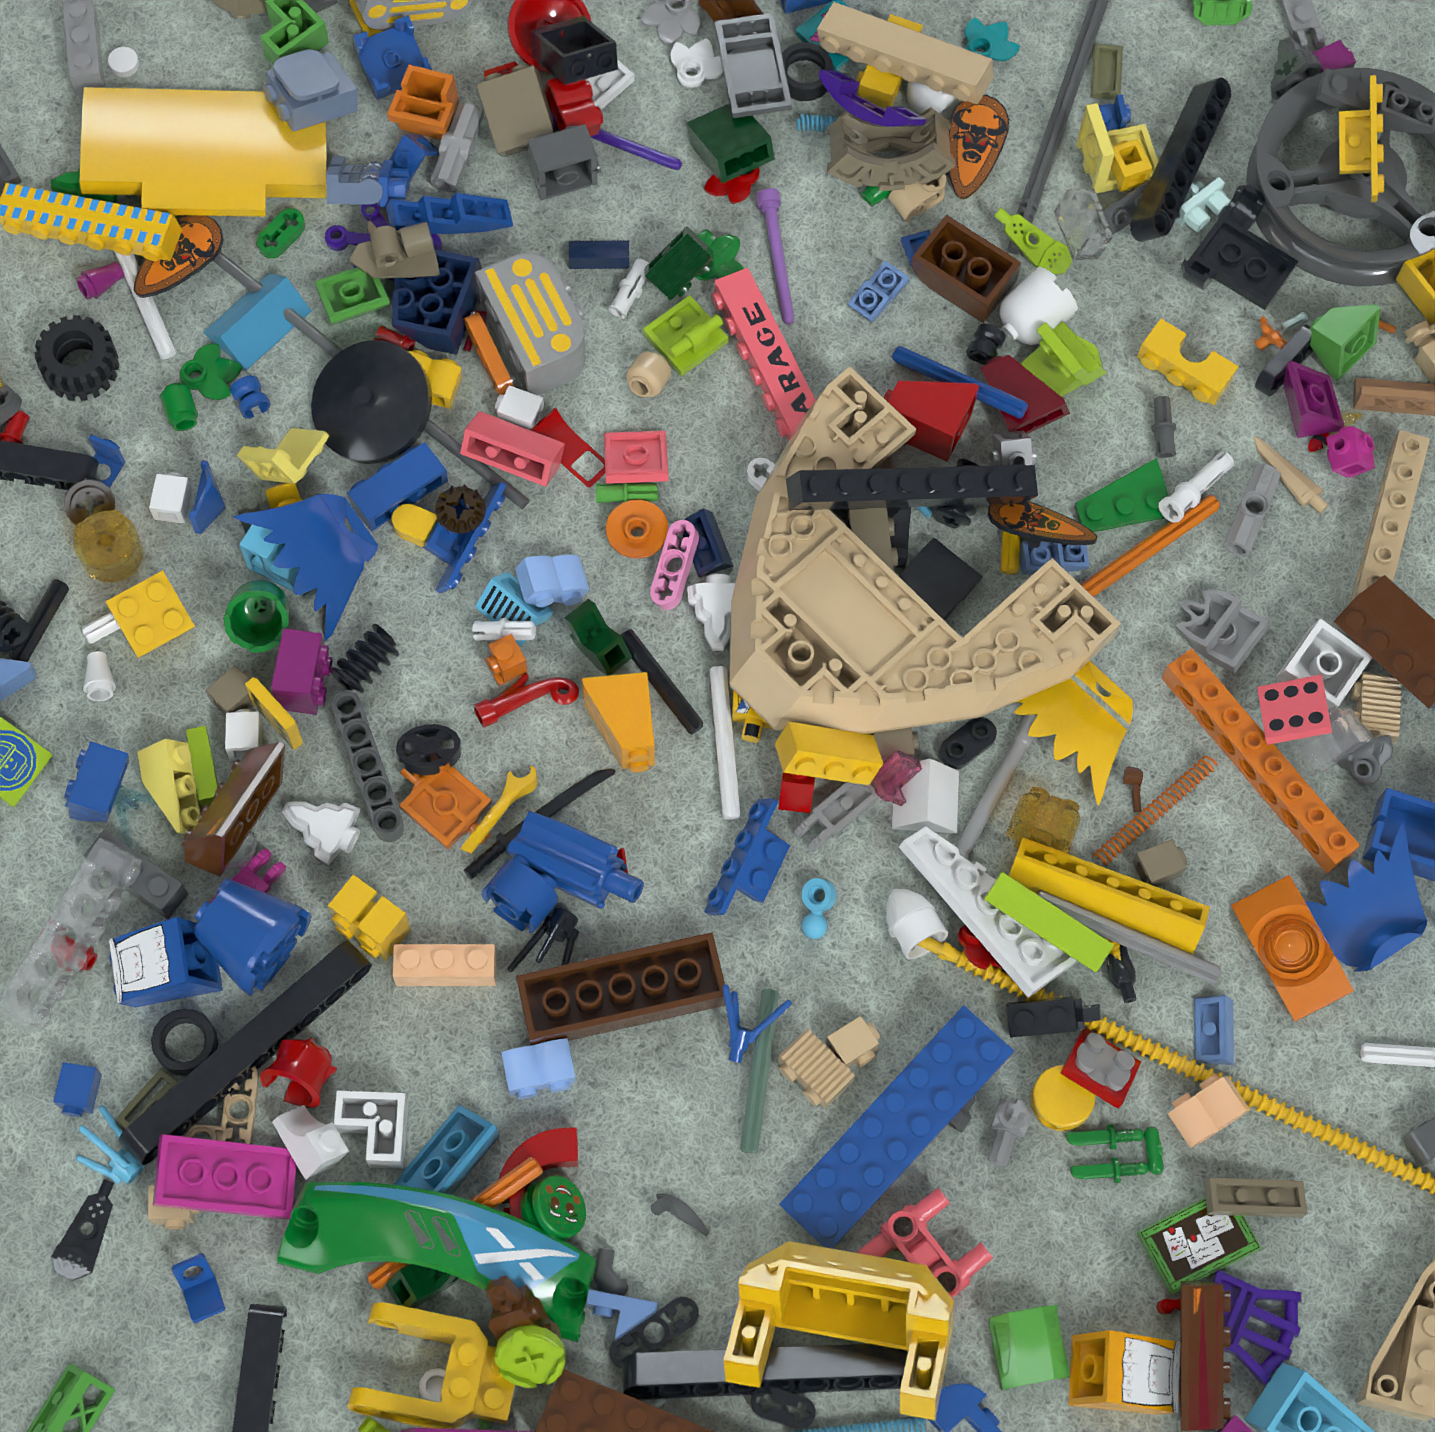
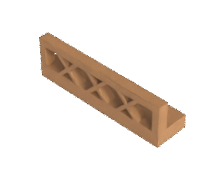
M1355 378L1353 382V409L1435 416V384Z

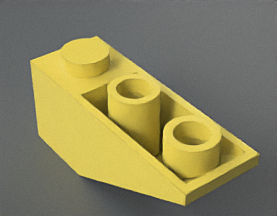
M164 739L138 751L142 783L177 833L186 834L190 828L194 829L198 824L200 810L189 744Z

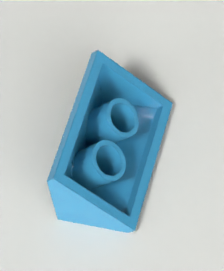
M268 273L259 281L263 285L259 291L252 293L249 290L203 332L212 342L217 343L219 348L229 357L239 363L245 371L294 328L284 317V310L286 308L293 309L303 318L312 312L285 276Z
M458 1105L398 1177L394 1185L415 1187L452 1195L499 1138L497 1127L463 1106Z

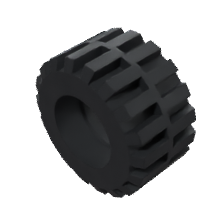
M73 315V319L70 320L65 316L60 318L61 322L58 324L53 321L48 325L50 328L48 331L43 330L40 333L42 340L36 341L35 348L37 352H34L37 366L48 388L51 391L54 389L56 395L61 398L65 394L70 401H75V396H79L81 401H87L88 394H93L94 398L100 396L99 389L103 388L107 391L111 387L108 380L110 379L115 382L117 378L115 370H119V357L109 332L104 329L100 322L94 323L93 318L87 316L84 320L81 319L80 315ZM87 349L92 351L90 358L81 365L65 366L61 364L65 356L74 350Z

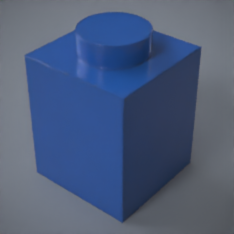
M63 1062L53 1100L62 1109L61 1113L71 1117H82L83 1112L93 1114L102 1074L95 1067Z

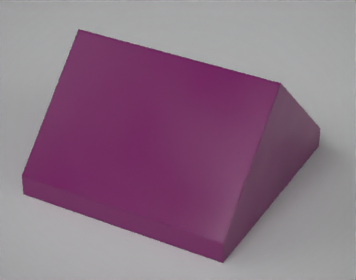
M1293 361L1287 363L1283 387L1297 438L1336 432L1345 427L1330 375Z

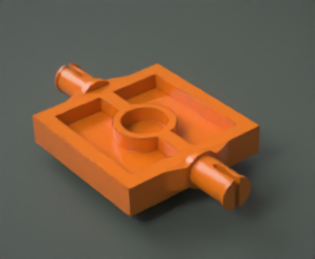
M449 763L439 767L440 773L422 776L410 773L403 768L400 774L414 786L411 793L399 805L400 810L447 850L461 836L466 835L468 832L472 834L479 825L480 816L492 805V800L453 766L450 768ZM491 833L487 834L481 844H484L490 838Z

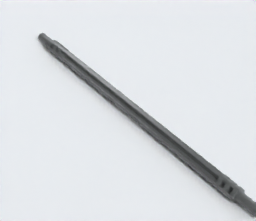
M1091 0L1017 211V214L1030 223L1033 222L1109 0ZM1010 240L1008 252L1018 254L1020 249Z

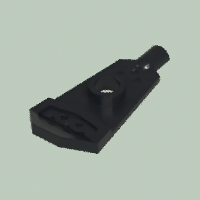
M103 1179L98 1193L87 1196L60 1244L57 1245L51 1255L57 1275L74 1281L93 1273L113 1207L108 1198L114 1185L113 1182ZM87 1222L92 1223L93 1231L89 1235H83L81 1233L82 1225Z

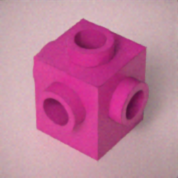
M1347 426L1339 429L1338 433L1327 437L1329 448L1327 449V457L1331 463L1332 471L1350 478L1375 469L1373 457L1374 442L1370 434L1354 426Z

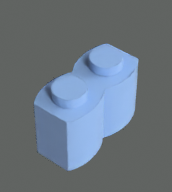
M580 556L527 557L515 568L524 602L536 604L537 607L548 606L553 602L563 603L566 606L579 603L582 597L589 591Z
M568 1038L501 1052L510 1096L517 1095L519 1100L533 1098L538 1095L537 1090L550 1088L552 1093L566 1091L571 1088V1083L577 1082Z

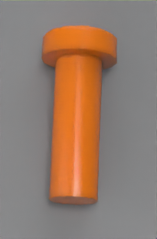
M1379 319V328L1392 334L1395 332V326Z

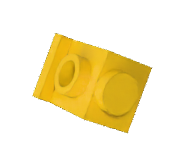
M1139 139L1116 143L1112 147L1115 155L1111 169L1119 184L1118 189L1121 193L1136 188L1149 180L1152 166Z

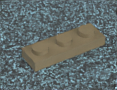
M1211 1177L1204 1181L1208 1215L1302 1218L1308 1214L1303 1181Z

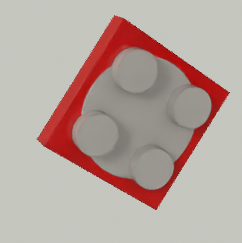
M1085 1027L1078 1034L1060 1074L1119 1109L1128 1094L1141 1061Z

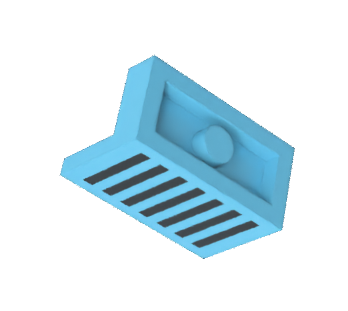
M509 572L491 578L475 605V608L490 621H499L501 618H507L509 621H532L535 626L546 622L554 612L549 606L537 607L536 604L525 603L518 579ZM527 640L515 641L519 646H522Z

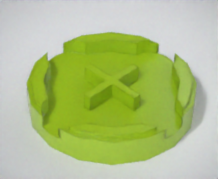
M527 1325L508 1330L498 1340L494 1359L495 1364L497 1363L499 1367V1373L504 1379L517 1386L536 1388L537 1384L546 1382L545 1385L553 1383L562 1374L566 1353L564 1344L556 1334L543 1327Z

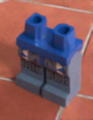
M333 156L326 173L327 204L370 205L379 201L380 207H386L390 199H406L407 189L410 187L409 168H394L393 160H384L383 164L373 161L366 165L346 164L345 156Z

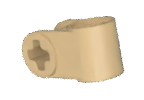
M943 174L923 185L921 181L905 185V189L893 190L889 194L888 199L906 222H910V218L917 214L921 216L925 211L944 199L946 175Z

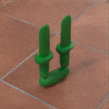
M1108 1124L1107 1130L1066 1133L1067 1142L1071 1145L1109 1144L1110 1150L1117 1149L1116 1142H1139L1145 1137L1148 1165L1145 1162L1119 1164L1118 1158H1111L1112 1163L1072 1166L1070 1167L1071 1175L1077 1179L1114 1177V1183H1121L1120 1176L1145 1175L1148 1170L1154 1175L1161 1174L1164 1169L1162 1143H1160L1158 1129L1150 1126L1144 1132L1139 1128L1115 1131L1114 1125Z

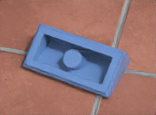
M1226 995L1194 998L1196 1063L1234 1065L1233 1000Z

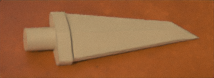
M1254 436L1257 452L1268 465L1276 467V470L1281 473L1280 480L1298 500L1297 502L1302 507L1310 504L1319 514L1325 511L1329 505L1319 496L1324 490L1266 442Z

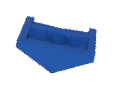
M201 460L202 473L194 508L189 513V519L194 532L202 534L226 509L209 462L206 460Z

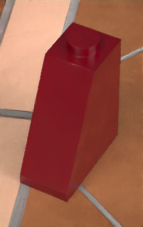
M1009 354L1004 357H994L985 366L981 367L989 386L1019 398L1028 405L1027 411L1022 418H1017L1000 410L1009 432L1024 431L1028 434L1070 414L1064 399Z

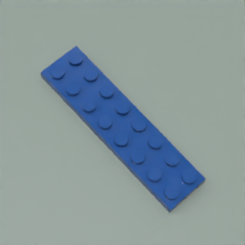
M963 1005L779 1205L823 1247L834 1249L1011 1057L1014 1050Z

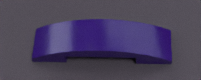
M820 70L819 77L827 91L844 109L854 116L881 126L916 127L925 125V118L905 107H887L884 110L857 95L856 91L859 82L838 70Z

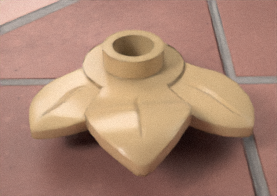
M1424 320L1404 332L1407 337L1405 339L1406 343L1413 342L1415 346L1422 344L1425 340L1432 337L1431 334L1435 333V324L1429 326L1428 322Z

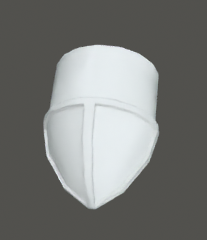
M908 889L891 890L886 904L888 933L892 938H897L906 959H916L929 953L930 951L917 945L928 937L934 938L939 942L945 941L948 931L935 912V907L923 895Z

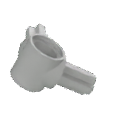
M1000 1098L998 1102L997 1112L991 1124L996 1136L989 1155V1162L996 1166H1008L1015 1141L1024 1138L1033 1109L1026 1107L1022 1099L1007 1101Z

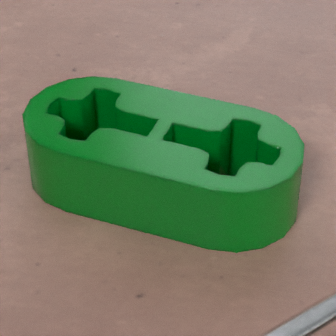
M295 208L284 209L257 237V245L261 255L271 259L282 255L304 232L305 220L303 214ZM296 219L297 226H286V220L294 221ZM276 239V247L270 245L266 248L265 241L273 242Z

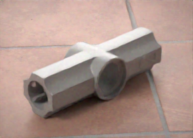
M469 103L458 105L449 132L446 131V134H443L441 138L439 159L431 178L432 186L439 190L456 192L465 165L470 164L468 159L470 153L475 151V138L483 118V111L479 110L475 105Z
M1266 463L1255 465L1223 545L1230 553L1237 556H1249L1281 476L1276 467ZM1246 507H1253L1258 513H1251Z

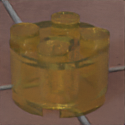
M111 510L95 513L75 527L74 549L85 572L89 576L106 583H117L128 579L137 571L144 555L143 544L134 524L120 511Z
M1032 787L1029 793L1020 796L1008 826L1006 837L1009 840L1012 836L1016 841L1015 847L1019 849L1024 837L1069 854L1081 821L1079 814L1080 806L1073 800H1062L1050 795L1043 788Z

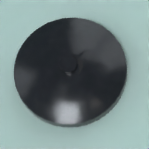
M380 340L359 342L336 354L319 374L311 400L313 423L316 430L325 431L329 435L325 444L343 458L363 464L385 462L409 449L424 431L432 408V389L428 375L421 363L404 348L394 343Z

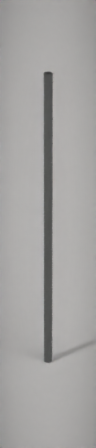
M222 252L213 260V262L252 293L259 291L263 287V285ZM286 308L284 310L285 319L330 356L334 357L343 350L293 309ZM428 419L424 429L427 434L492 486L501 481L507 486L502 494L518 507L524 509L529 504L530 499L485 463L461 455L462 445Z

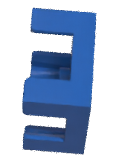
M409 15L396 19L393 28L368 37V33L365 31L353 36V48L376 100L396 93V90H402L401 82L408 65L432 70L427 57L423 58L414 38V27Z

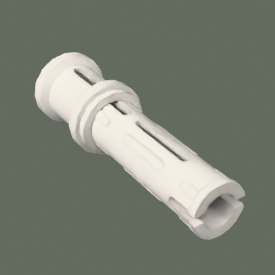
M1221 451L1195 474L1191 480L1179 483L1175 487V492L1170 497H1164L1159 502L1161 514L1170 522H1179L1184 517V512L1189 508L1197 506L1200 503L1201 495L1234 466L1233 458L1228 453L1224 455V451Z

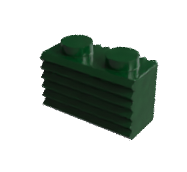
M686 226L646 265L645 277L667 296L669 300H672L676 295L681 297L692 286L690 281L697 274L703 276L710 270L713 265L711 261L714 258L713 250Z

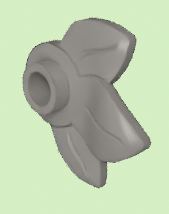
M664 0L663 2L653 3L646 9L642 16V24L658 27L657 32L661 42L664 45H671L682 37L683 32L696 35L700 29V18L692 10L690 0ZM674 5H680L682 8L674 9L672 7Z

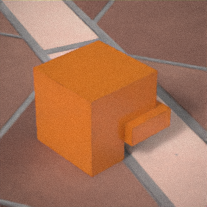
M408 65L401 82L402 91L396 90L387 113L388 120L398 123L401 130L441 140L443 134L445 135L446 131H449L459 105L454 75Z

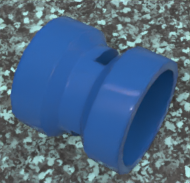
M254 375L238 379L229 389L234 400L239 401V410L246 419L255 417L251 410L253 407L258 406L261 413H264L271 406L267 395L261 392L262 386L260 381Z

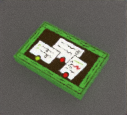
M1206 1198L1137 1233L1170 1295L1180 1291V1281H1200L1261 1249L1244 1216L1208 1215Z

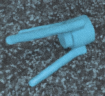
M100 1106L99 1111L119 1138L123 1130L106 1107ZM84 1125L79 1127L81 1133L112 1158L109 1166L113 1169L111 1170L82 1155L76 1157L78 1162L110 1177L118 1185L122 1181L127 1185L131 1184L145 1168L146 1165H140L129 1152L123 1149L116 1152Z

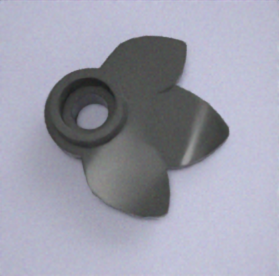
M1355 721L1348 728L1344 741L1333 740L1330 742V753L1339 767L1349 770L1357 782L1367 785L1376 782L1380 778L1382 765L1392 757L1393 744L1390 735H1383L1374 739L1367 727L1361 722ZM1362 763L1369 767L1368 774L1362 772Z

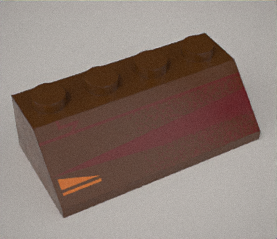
M276 742L249 749L242 760L237 759L231 768L229 779L226 783L221 782L211 805L203 807L198 818V824L194 829L190 828L186 832L182 841V846L185 847L184 862L221 877L282 784L285 744Z
M1180 1281V1425L1182 1431L1224 1428V1419H1230L1231 1416L1230 1398H1224V1383H1230L1231 1379L1230 1362H1224V1347L1230 1348L1231 1342L1230 1326H1224V1312H1230L1231 1300L1230 1291L1224 1290L1223 1282Z

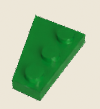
M1157 458L1076 502L1074 508L1078 522L1093 532H1099L1164 519L1165 517L1159 510V502L1164 497L1169 496Z

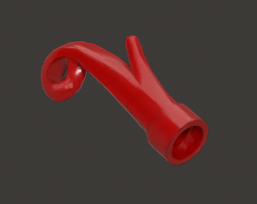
M524 673L510 688L490 700L485 699L474 704L473 708L479 722L485 728L498 722L500 717L548 693L551 694L552 699L556 703L569 705L578 698L579 688L574 681L563 677L548 678L525 685L529 675ZM560 689L566 690L568 693L560 694L559 691Z

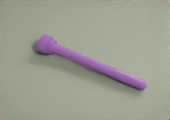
M768 188L759 191L756 194L758 208L766 217L782 320L785 324L790 325L794 322V313L777 216L781 205L779 190Z

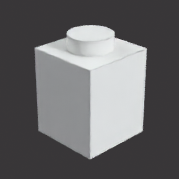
M509 385L505 395H499L494 411L497 412L499 419L531 430L541 419L544 412L543 397Z
M173 472L167 473V475L156 474L149 506L154 520L185 523L192 493L187 477Z
M239 709L233 713H226V752L230 762L237 759L242 760L249 749L263 746V723L259 711Z

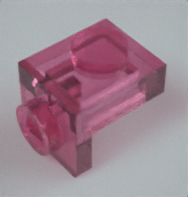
M899 750L890 755L883 762L882 767L873 779L876 786L875 792L879 798L899 806L906 803L901 788L923 769L919 759Z

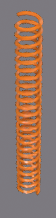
M1204 755L1202 760H1198V764H1193V768H1189L1188 771L1184 772V776L1182 775L1179 777V780H1175V784H1171L1170 788H1166V792H1162L1161 796H1157L1156 800H1152V804H1148L1147 808H1143V812H1139L1138 816H1134L1133 820H1129V824H1125L1124 828H1120V832H1116L1115 836H1111L1110 840L1106 841V845H1101V849H1097L1096 853H1092V858L1096 855L1102 859L1103 865L1108 866L1107 860L1099 854V851L1107 856L1108 861L1112 862L1111 855L1104 850V847L1111 851L1113 857L1117 858V853L1108 843L1114 845L1118 853H1122L1121 848L1113 842V839L1122 844V849H1127L1126 844L1131 845V841L1122 831L1128 833L1132 841H1136L1135 836L1140 837V832L1145 833L1144 827L1150 829L1149 824L1154 825V820L1159 821L1158 815L1163 817V812L1168 813V808H1173L1172 803L1177 805V800L1182 801L1181 795L1186 797V792L1191 793V788H1196L1195 783L1200 784V780H1205L1204 775L1209 776V772H1214L1213 767L1205 761V758L1211 760L1215 766H1218V763L1210 756ZM1200 762H1203V764L1207 765L1209 767L1208 770L1204 766H1202ZM1198 766L1200 769H1203L1204 775L1195 767ZM1191 770L1198 773L1200 775L1199 778L1195 774L1191 773ZM1189 774V776L1193 777L1195 783L1186 775ZM1182 778H1184L1185 780H1187V781H1189V782L1191 783V784H1190V787H1189V785H1188L1187 783H1185L1184 781H1182ZM1178 782H1180V784L1186 787V792L1181 786L1177 784ZM1173 786L1182 791L1181 795L1173 789ZM1169 790H1171V792H1173L1174 794L1177 795V796H1176L1177 800L1175 799V797H1174L1173 795H1171L1170 793H1168ZM1166 794V796L1170 797L1172 799V803L1163 795ZM1159 798L1168 803V808L1161 801H1159ZM1155 802L1163 807V812L1154 804ZM1150 806L1157 810L1158 815L1150 809ZM1146 810L1154 815V820L1145 813ZM1141 814L1149 819V824L1140 816ZM1136 819L1142 821L1144 823V827L1139 822H1137ZM1131 823H1134L1137 826H1139L1141 828L1140 832L1134 826H1132ZM1127 827H1130L1131 829H1133V831H1135V836L1129 830H1127ZM1117 835L1122 836L1125 839L1126 844L1121 839H1119Z

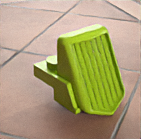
M1064 321L1054 329L1046 322L1036 330L1042 337L1039 341L1041 346L1021 363L1022 366L1061 397L1082 385H1088L1107 373L1103 368L1098 348L1076 335Z

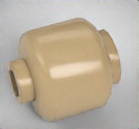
M642 352L637 355L626 373V380L631 391L637 396L655 397L661 393L669 381L671 368L662 355L654 352Z

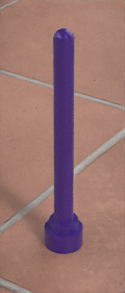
M551 112V115H552V118H553V121H554V124H555L556 131H558V128H557V125H556V121H555V117L553 116V114H552V112ZM599 129L598 135L590 136L592 139L667 168L679 170L682 167V162L678 158L605 130Z

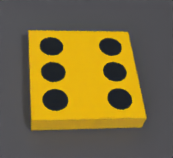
M253 677L246 682L245 687L253 706L288 745L295 750L303 744L296 721L259 680Z

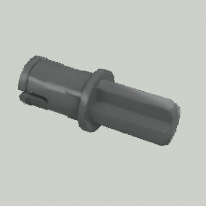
M1159 396L1154 398L1155 424L1151 427L1152 431L1155 432L1156 457H1172L1176 455L1174 430L1177 427L1172 422L1170 398L1168 396Z

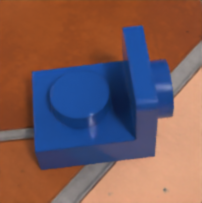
M1123 94L1116 95L1113 104L1098 105L1107 131L1125 128L1126 124L1131 121L1129 104L1125 105Z

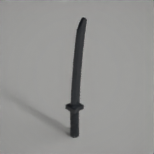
M615 770L595 771L535 811V813L550 818L584 793L613 776ZM524 820L505 835L500 832L496 836V842L492 847H489L477 860H474L470 866H467L463 870L464 873L472 880L485 867L490 865L493 860L497 859L500 854L505 851L507 852L512 839L520 833Z

